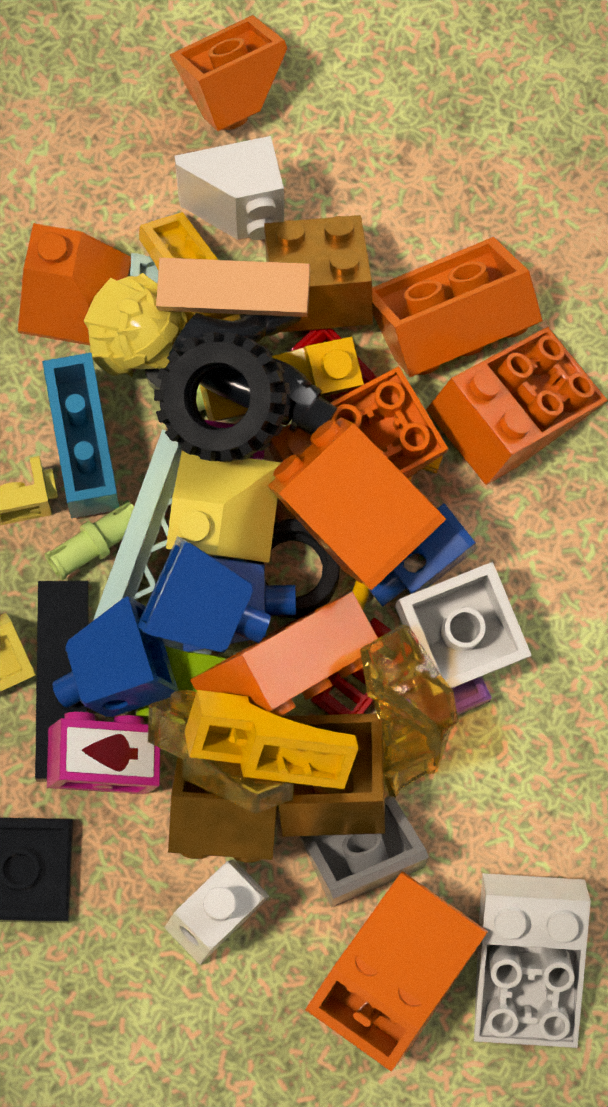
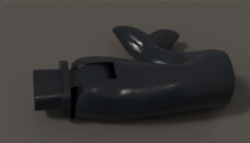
M196 313L178 335L170 353L173 350H181L184 347L183 342L191 337L200 338L203 337V333L208 332L238 334L257 343L265 336L278 334L301 320V317L239 314L240 319L229 321ZM274 358L276 362L281 363L285 371L282 374L284 381L289 383L290 394H287L286 405H290L289 414L283 417L281 424L288 425L291 421L289 430L295 433L300 428L312 436L322 424L332 419L338 408L321 398L322 390L312 384L302 372L292 365ZM218 367L206 374L201 380L200 385L211 392L245 408L249 407L250 388L247 380L239 371L230 367Z

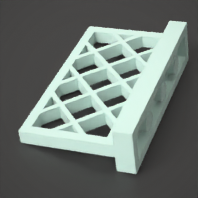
M162 429L93 620L127 596L137 599L152 592L156 585V581L148 567V561L152 552L165 547L167 544V539L156 545L155 542L161 525L166 536H168L169 526L165 519V514L168 506L172 504V495L182 451L180 449L181 445L176 441H171L165 434L166 430ZM145 573L150 587L138 592ZM163 639L164 645L183 651V643ZM200 649L186 652L211 655L212 650Z

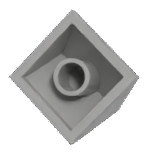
M393 795L385 798V834L300 836L331 908L396 880L402 871L408 875L424 868L429 858L426 848Z

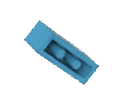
M92 353L42 361L71 519L112 512L119 507Z

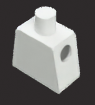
M235 859L229 860L173 913L164 928L201 965L270 896Z

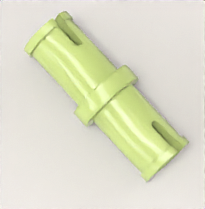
M126 500L121 506L95 523L87 521L80 526L81 532L52 551L46 552L45 558L57 577L59 576L60 580H64L69 574L95 557L103 559L110 554L109 548L123 539L134 505L129 500Z

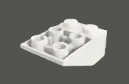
M482 874L479 925L485 928L488 933L478 946L475 1042L578 1048L591 903L584 879Z

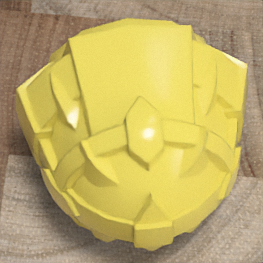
M144 273L138 276H128L117 281L110 278L94 296L83 321L88 328L90 353H92L93 361L113 376L128 374L133 377V369L166 368L170 363L167 357L172 346L187 324L185 312L157 310L158 283Z

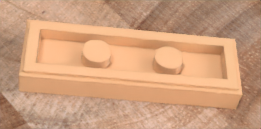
M159 258L156 307L158 311L308 317L310 264Z

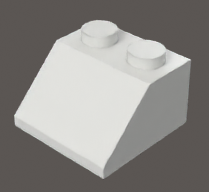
M271 136L174 156L180 206L237 240L248 237L252 240L265 239L264 223L284 221V187Z
M493 562L400 598L395 605L407 638L413 647V652L436 694L532 656Z

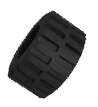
M208 332L203 333V337L200 338L191 337L183 342L184 347L181 350H173L167 357L170 363L166 369L160 368L157 378L162 381L160 390L154 389V401L160 402L161 410L157 411L156 414L159 422L165 423L168 429L165 434L171 441L178 442L181 445V450L189 455H196L203 460L232 462L253 457L252 454L257 451H263L271 445L269 441L273 436H279L284 427L281 425L283 417L289 414L290 405H286L287 394H290L289 383L284 381L282 374L285 371L281 363L274 360L272 357L273 353L266 347L238 334ZM218 367H230L239 371L247 380L250 388V404L246 414L237 424L228 428H217L209 425L200 415L196 403L197 389L201 380L206 374Z

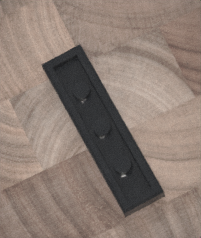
M38 581L36 782H47L48 728L59 719L64 718L65 713L88 712V707L84 706L82 701L69 708L64 707L58 701L53 691V681L72 671L65 648L68 640L89 625L88 581Z

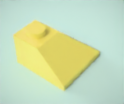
M182 450L172 498L166 549H172L178 536L210 556L270 563L278 498L267 486L275 479L273 472L282 462L251 458L234 460L232 462L208 461L200 459L196 455H189Z

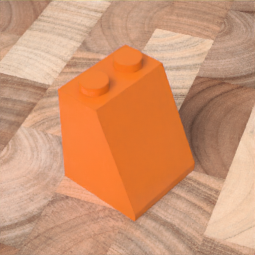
M340 417L336 422L331 419L322 424L310 438L313 443L299 457L294 454L286 458L273 472L275 479L267 487L345 573L372 590L430 536L446 518L353 422Z

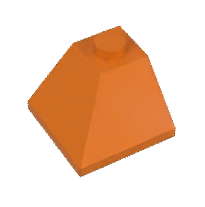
M251 15L169 55L203 118L213 128L220 131L222 129L232 130L247 122L249 116L261 111L287 51V46L283 38L254 15Z
M33 223L23 268L18 333L90 346L88 328L83 321L92 300L110 278L117 281L129 276L131 257L82 231Z

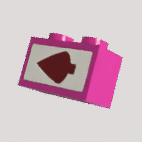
M89 712L65 713L64 718L59 719L48 728L47 788L129 794L149 793L160 786L161 725L144 724L143 717L133 715L114 717V722L95 721V714Z

